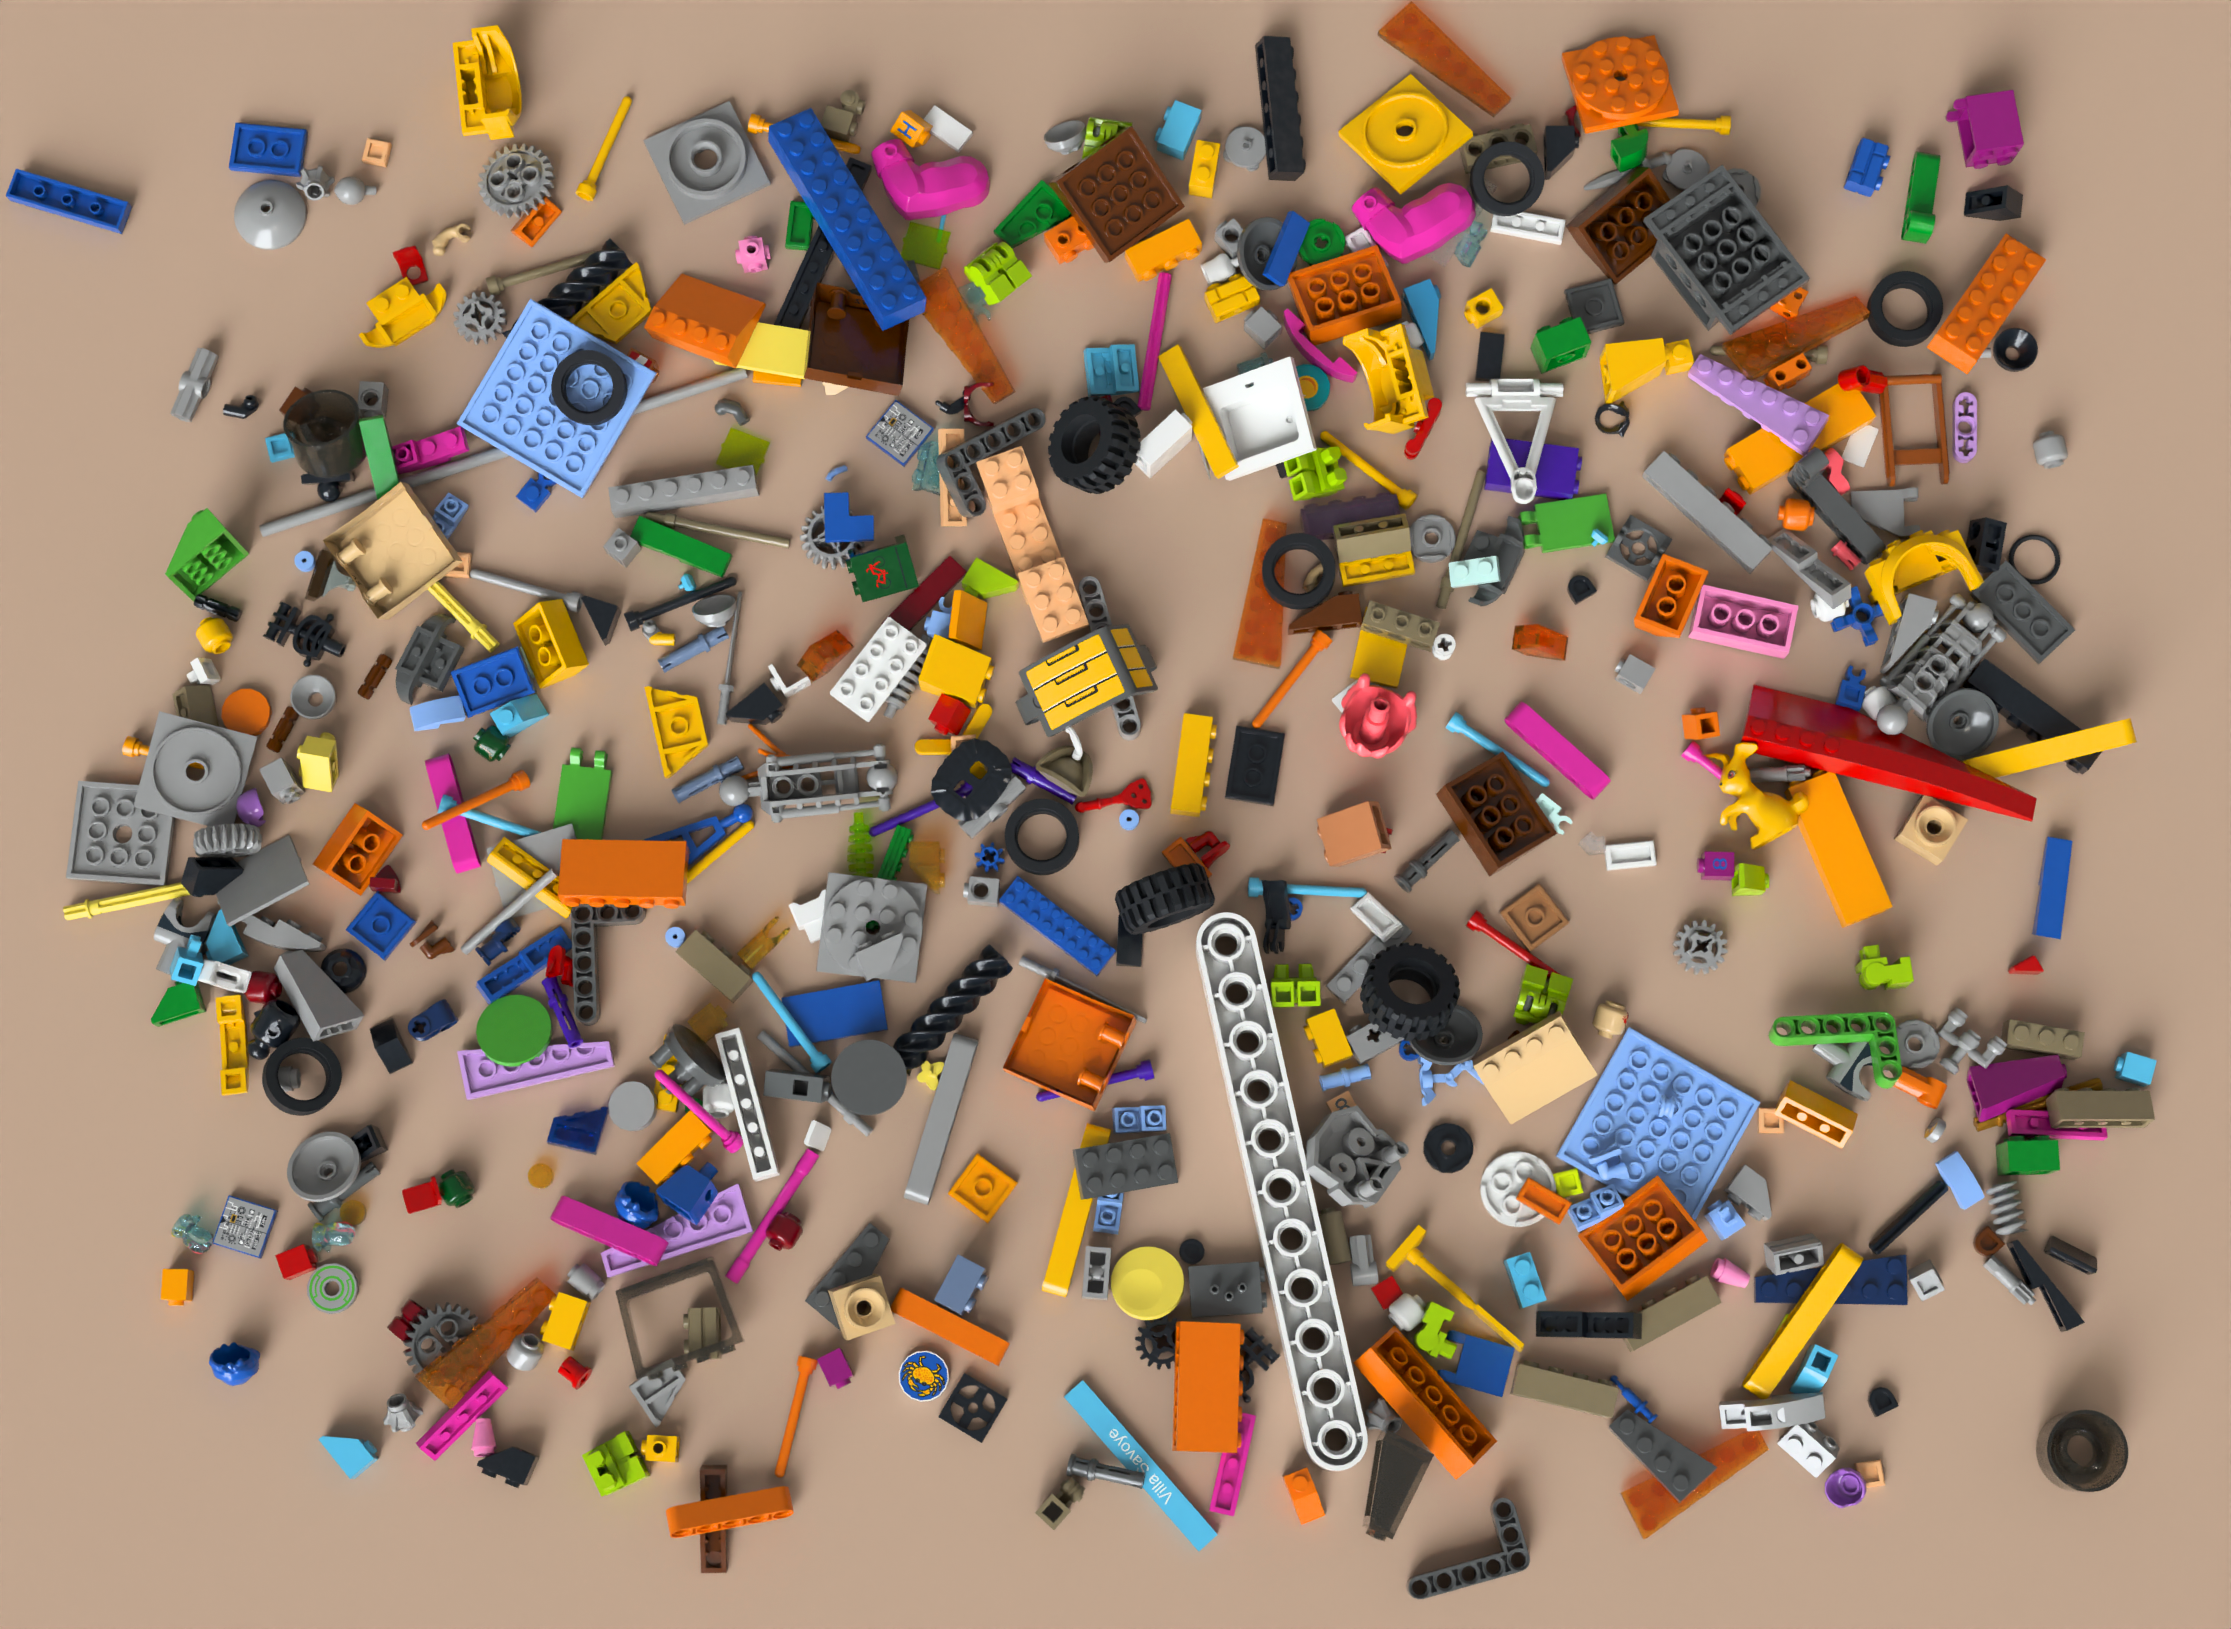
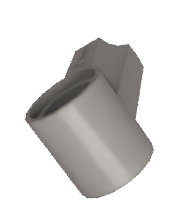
M1371 1234L1349 1237L1352 1257L1350 1269L1353 1286L1378 1284V1271L1373 1257Z

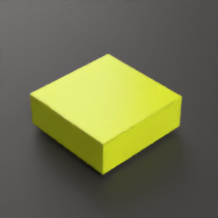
M1577 1168L1553 1174L1558 1195L1565 1198L1584 1193Z

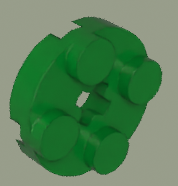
M1315 219L1309 222V228L1298 252L1300 257L1309 266L1343 255L1345 236L1342 229L1334 222L1332 224L1325 221L1326 219ZM1318 238L1328 242L1325 244V248L1316 247L1315 244H1317Z

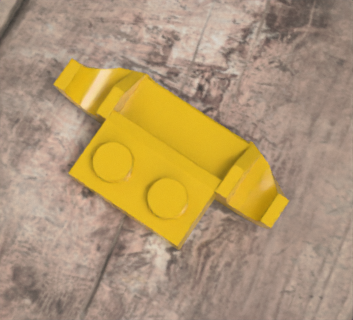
M405 277L366 302L378 322L375 324V329L367 333L362 332L359 334V337L369 347H396L436 321V317L444 306L446 291L438 283L431 293L426 296L423 293L419 296L408 278Z

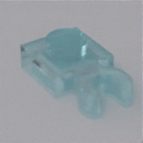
M1474 221L1471 225L1470 233H1465L1462 240L1456 246L1454 254L1463 266L1470 268L1481 249L1479 243L1484 240L1488 232L1482 229V223Z
M974 282L958 287L966 312L974 310L973 322L975 325H979L977 317L980 314L986 315L987 320L991 321L989 310L983 307L987 302L984 299L986 295L981 287H976Z

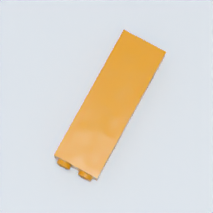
M1839 383L1805 402V404L1829 415L1828 422L1809 452L1815 447L1824 452L1873 422L1876 415L1860 391H1844L1839 386ZM1763 428L1731 446L1724 454L1726 466L1729 470H1734L1738 477L1737 482L1742 490H1747L1749 495L1790 472L1794 465L1804 457L1781 442V438L1772 432L1768 433Z
M1821 770L1812 774V779L1789 783L1790 787L1784 794L1788 801L1793 798L1795 793L1800 791L1808 797V808L1799 815L1798 826L1842 928L1888 911L1893 906L1836 774L1832 772L1826 773V771Z

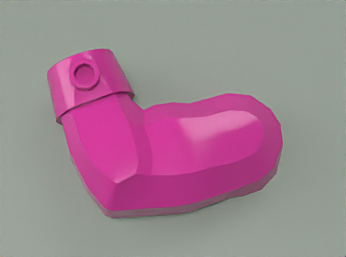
M901 139L886 141L871 152L877 176L882 179L886 195L895 210L905 220L940 217L962 208L974 207L981 204L989 194L990 180L987 169L982 162L971 156H959L943 162H929L918 166L914 163V158Z
M1452 183L1437 186L1422 198L1409 202L1402 209L1395 207V202L1378 187H1374L1364 193L1351 208L1363 229L1369 231L1376 244L1387 255L1401 264H1407L1440 248L1456 234L1470 227L1476 216L1475 202L1470 193L1461 185Z

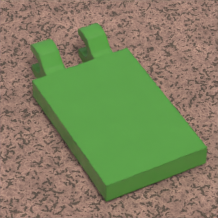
M1606 494L1535 504L1534 511L1520 512V516H1518L1522 526L1537 523L1539 535L1530 534L1524 536V549L1541 546L1542 553L1593 546L1591 544L1594 541V538L1591 537L1593 529H1598L1608 537L1607 543L1615 541Z
M571 747L570 765L562 764L553 829L573 824L577 839L603 840L612 771L606 770L608 754H606V751L596 750L594 768L581 767L583 751H581V748Z

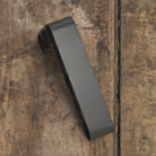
M1033 408L1022 411L938 456L936 460L937 469L958 512L963 517L979 516L986 509V501L969 466L1041 429L1046 420L1042 410ZM1029 414L1034 418L1033 426L1028 422ZM1009 425L1014 428L1013 436L1008 433ZM989 435L994 439L993 447L988 444ZM968 446L974 449L973 457H970L967 452ZM948 456L952 457L954 461L953 468L947 464ZM959 478L964 481L965 487L963 490L958 487ZM970 500L975 503L974 512L969 509L968 504Z
M1815 447L1794 465L1787 476V480L1804 500L1810 502L1811 507H1814V512L1844 543L1847 542V546L1862 559L1861 562L1867 565L1885 550V544L1822 475L1829 465V461L1826 455Z
M579 904V906L572 908L575 1017L582 1024L594 1025L600 1018L597 927L640 924L646 917L645 908L639 905H629V907L620 908L614 906V904H604L603 907ZM633 906L639 907V914L636 917H628L629 908ZM614 908L615 913L613 917L604 919V910ZM583 909H588L590 911L589 917L583 921L579 920V912ZM590 934V942L586 945H580V936ZM584 958H590L591 966L586 970L580 969V962ZM587 982L592 983L591 992L581 994V986ZM586 1007L593 1008V1015L589 1019H583L581 1016L583 1009Z
M1497 1498L1490 1506V1513L1501 1552L1413 1576L1406 1585L1408 1594L1416 1599H1425L1525 1570L1529 1566L1530 1557L1513 1502L1507 1498ZM1500 1502H1505L1509 1506V1513L1505 1517L1499 1516L1496 1512V1507ZM1508 1527H1512L1516 1531V1538L1512 1542H1507L1503 1536L1504 1530ZM1516 1552L1521 1553L1524 1558L1523 1564L1519 1567H1514L1511 1563V1556ZM1491 1559H1495L1499 1563V1570L1495 1574H1490L1486 1569V1564ZM1466 1566H1471L1475 1572L1474 1578L1470 1581H1465L1461 1575L1463 1568ZM1441 1573H1446L1450 1577V1583L1445 1588H1441L1437 1584V1577ZM1417 1580H1422L1426 1586L1424 1593L1421 1595H1416L1412 1590V1585Z

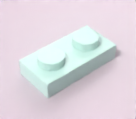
M1497 556L1449 563L1452 588L1501 581L1499 559Z

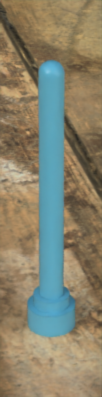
M1455 712L1445 727L1452 733L1454 731L1458 734L1460 732L1494 755L1504 752L1515 769L1541 786H1549L1550 780L1468 726L1466 724L1467 721L1463 719L1464 716Z
M443 794L437 813H442L459 804H456L457 801L453 800V797ZM474 809L461 814V816L523 837L541 833L540 831Z
M1249 877L1248 897L1263 895L1262 880ZM1287 884L1288 894L1360 898L1367 894L1365 888Z
M754 972L752 979L810 1056L811 1068L816 1074L826 1069L832 1063L828 1055L823 1054L821 1051L818 1052L762 974Z

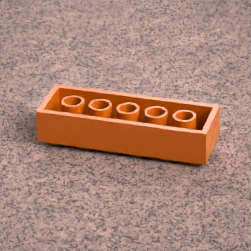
M2006 233L1927 348L1968 374L2046 259Z
M1395 1325L1353 1362L1376 1388L1378 1393L1383 1396L1394 1411L1405 1421L1455 1479H1458L1475 1465L1497 1442L1493 1435Z

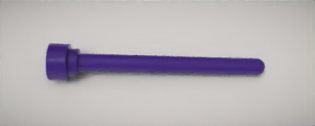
M964 781L960 785L961 787L954 791L961 797H967L972 792L973 787ZM933 799L871 827L868 833L870 836L875 837L897 827V825H902L940 807Z
M1150 1059L1140 1061L1141 1064L1136 1065V1068L1113 1073L1108 1085L1138 1077L1139 1079H1145V1081L1155 1079ZM1047 1090L1038 1092L1036 1095V1099L1040 1102L1061 1097Z

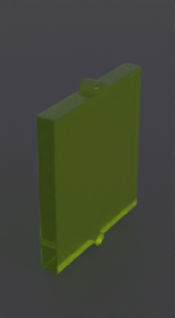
M910 221L906 237L903 238L904 244L900 255L904 261L914 260L915 264L940 270L944 255L948 253L947 245L951 232Z
M730 428L725 442L721 444L722 449L716 464L727 469L753 465L757 476L761 464L765 463L764 457L770 442Z

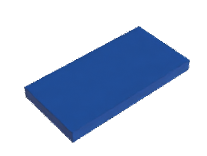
M879 980L781 998L784 1006L812 1044L888 1030ZM786 1025L789 1047L801 1046Z

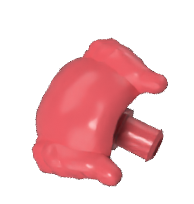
M1363 673L1357 683L1347 691L1341 702L1343 712L1339 721V729L1348 749L1362 757L1372 756L1376 759L1382 758L1386 754L1398 749L1407 734L1416 728V693L1409 691L1403 698L1400 694L1391 690L1370 685L1369 675Z

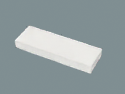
M1527 212L1505 217L1493 214L1490 232L1561 245L1566 220Z

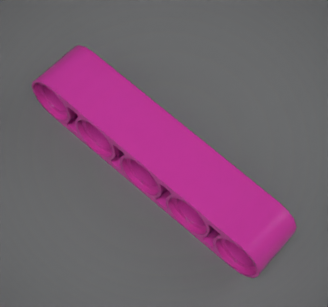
M1520 702L1504 719V722L1510 729L1589 798L1594 800L1611 782L1610 778L1524 702Z
M450 754L425 760L437 810L443 794L453 797V800L457 801L456 804L463 803V796ZM459 815L442 823L455 872L459 874L481 867L469 818Z
M563 1195L550 1216L552 1221L565 1228L653 1266L659 1264L669 1244L666 1240L655 1234Z

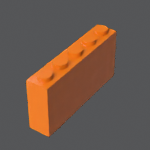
M562 839L558 897L562 904L569 907H577L579 904H589L592 907L614 904V906L626 908L629 905H639L642 908L664 905V907L670 909L686 906L689 862L687 842Z
M1176 1322L1172 1451L1237 1453V1448L1241 1447L1242 1437L1241 1432H1238V1422L1242 1420V1407L1238 1406L1239 1396H1242L1243 1382L1239 1381V1370H1243L1244 1365L1243 1355H1240V1345L1244 1343V1330L1241 1329V1324Z

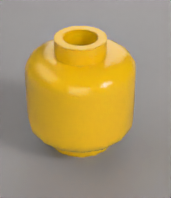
M207 617L200 622V626L196 630V637L203 649L208 653L221 654L231 646L233 635L226 622L221 618Z

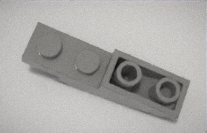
M251 915L241 920L247 924L243 934L271 947L288 951L303 950L304 952L325 951L327 947L321 943L322 937L309 931L308 935L301 932L300 928L302 926L290 919L286 923L279 919L276 925L275 922L264 916L258 919Z
M1823 1392L1771 1395V1399L1723 1401L1719 1403L1722 1429L1747 1428V1431L1770 1430L1806 1424L1826 1418Z

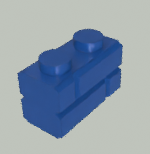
M1861 138L1844 189L1858 192V194L1871 197L1874 190L1879 191L1883 181V177L1880 176L1881 170H1886L1891 157L1887 155L1889 147L1866 138Z

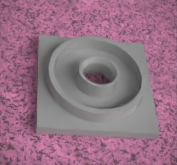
M730 101L643 140L684 225L771 185ZM705 149L712 150L717 154L716 164L709 169H701L694 163L696 154L703 152Z

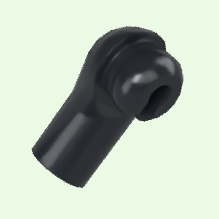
M248 395L240 406L225 404L223 415L246 419L257 411L259 406L257 398L253 395Z

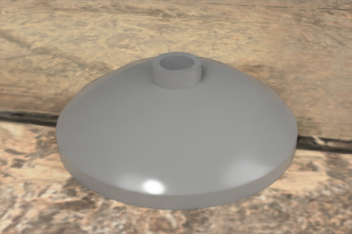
M277 180L261 181L247 188L239 197L234 211L235 225L242 238L252 246L265 250L279 249L292 243L301 234L307 217L305 203L298 191L289 184ZM266 206L270 207L268 212H263Z
M323 1132L309 1137L296 1148L289 1160L287 1178L291 1188L301 1198L313 1202L327 1201L341 1195L353 1184L358 1176L361 1166L359 1149L352 1139L338 1132Z

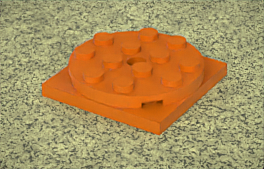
M1655 35L1636 39L1625 36L1612 37L1597 41L1585 49L1562 53V62L1585 134L1678 116L1679 108L1669 81L1668 67L1660 53ZM1615 77H1624L1626 80L1618 81Z

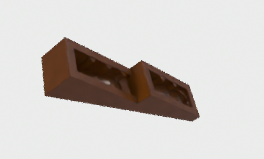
M702 1465L700 1468V1501L727 1496V1465ZM727 1529L700 1534L701 1573H727Z

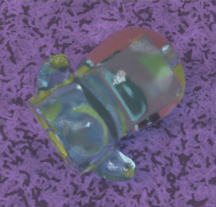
M184 1214L174 1224L171 1235L183 1239L184 1245L197 1254L207 1252L213 1244V1234L209 1230L196 1225L201 1219L199 1215L191 1218L190 1214Z
M346 1221L331 1222L328 1226L322 1223H315L312 1231V1244L318 1252H321L322 1249L330 1252L331 1245L348 1246L355 1239V1229L352 1224Z

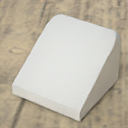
M815 1120L811 1121L804 1144L819 1151H824L831 1128Z

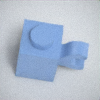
M941 597L939 600L941 612L933 610L931 617L927 616L924 631H927V636L931 640L934 634L957 643L948 638L952 606L946 608L944 606L945 597Z
M1719 1199L1707 1207L1710 1212L1704 1215L1721 1241L1746 1226L1729 1200L1722 1203Z

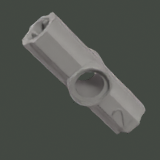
M204 348L197 349L189 370L182 374L179 381V394L170 413L172 416L185 422H192L201 399H204L209 392L211 385L210 377L219 358L217 354Z
M1011 773V779L1006 789L986 813L975 820H960L958 825L973 839L991 821L995 822L1007 811L1008 806L1026 790V787Z

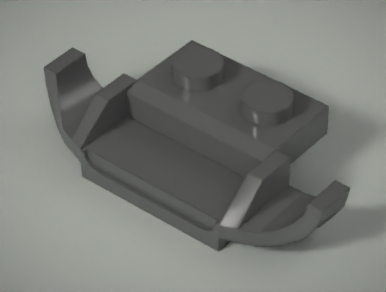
M1508 516L1505 534L1500 533L1499 537L1477 530L1463 560L1497 556L1499 559L1501 581L1478 584L1479 589L1474 597H1470V603L1486 606L1506 593L1525 553V539L1520 519Z
M438 614L426 620L420 627H416L395 668L397 670L396 689L399 698L403 702L412 705L414 702L412 698L414 688L416 686L421 688L422 684L443 692L451 677V671H454L465 650L461 645L447 640V635L444 634L446 627L450 623H455V618L446 614Z

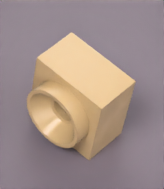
M1923 795L1916 803L1894 840L1937 866L1945 859L1968 819L1934 798ZM1927 825L1935 829V834L1928 832Z
M873 1274L828 1290L844 1339L851 1340L896 1324L880 1275ZM865 1300L867 1304L866 1310L863 1313H858L856 1309L857 1304Z

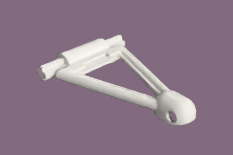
M1490 379L1489 383H1466V396L1478 397L1475 399V403L1509 475L1514 500L1520 504L1531 502L1536 494L1535 475L1556 403V398L1554 397H1563V384L1540 383L1539 379ZM1493 411H1541L1525 467L1518 468Z

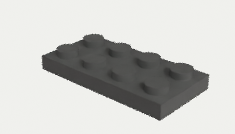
M2007 560L2000 565L1999 571H1994L1984 580L1979 588L1970 593V596L1977 603H1984L1991 608L1997 623L2038 664L2075 631Z
M1170 1133L1073 1150L1081 1200L1178 1183Z

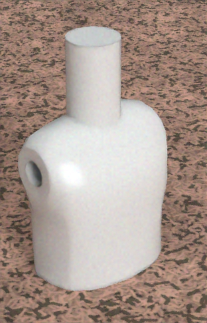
M1224 253L1201 264V270L1209 286L1229 281L1230 277L1236 275L1235 268L1239 267L1237 257L1230 259Z

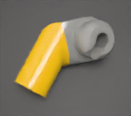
M646 620L643 623V634L651 644L675 646L674 633H662L653 620Z

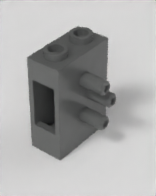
M1259 1261L1188 1266L1192 1318L1262 1314L1263 1308H1267L1266 1292L1261 1293V1282H1265L1264 1267H1259Z

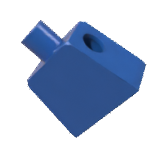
M706 1162L699 1171L689 1165H684L658 1187L656 1192L665 1205L697 1225L718 1194L716 1187L711 1181L718 1173V1170L709 1162Z

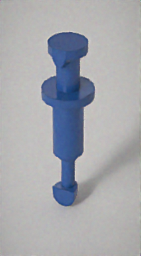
M1612 1375L1610 1381L1621 1389L1624 1398L1636 1409L1634 1413L1637 1414L1640 1411L1649 1420L1648 1423L1651 1424L1658 1415H1654L1645 1406L1648 1401L1645 1400L1643 1402L1629 1387H1624L1617 1380L1618 1377L1616 1375Z

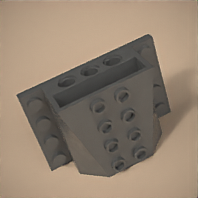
M1723 165L1665 203L1643 220L1657 239L1651 257L1708 331L1720 321L1728 333L1732 335L1810 279Z

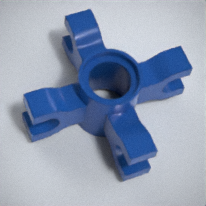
M1855 586L1851 588L1852 598L1849 599L1852 611L1847 616L1834 619V622H1831V626L1834 632L1850 626L1860 630L1865 647H1868L1878 641L1871 622L1874 618L1884 616L1879 604L1872 607L1867 603H1863L1859 589ZM1856 612H1863L1867 617V621H1860L1856 617Z

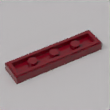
M949 556L888 617L895 620L908 631H911L939 603L940 598L945 597L965 577L967 571Z

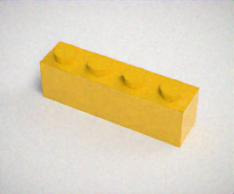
M1187 713L1183 715L1170 814L1200 817V811L1206 810L1207 796H1203L1204 787H1209L1210 772H1206L1207 763H1212L1214 751L1213 748H1209L1210 739H1215L1217 725L1212 724L1213 717Z

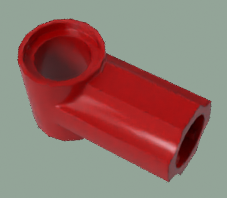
M1864 365L1842 370L1838 375L1839 386L1844 391L1858 390L1881 394L1888 385L1887 377L1882 372L1869 370Z

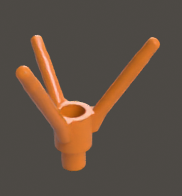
M752 724L748 725V728L776 753L775 756H791L780 750ZM761 748L758 749V753L765 756L774 754ZM783 766L782 768L789 769L793 768V766ZM758 771L741 777L745 780L757 777Z

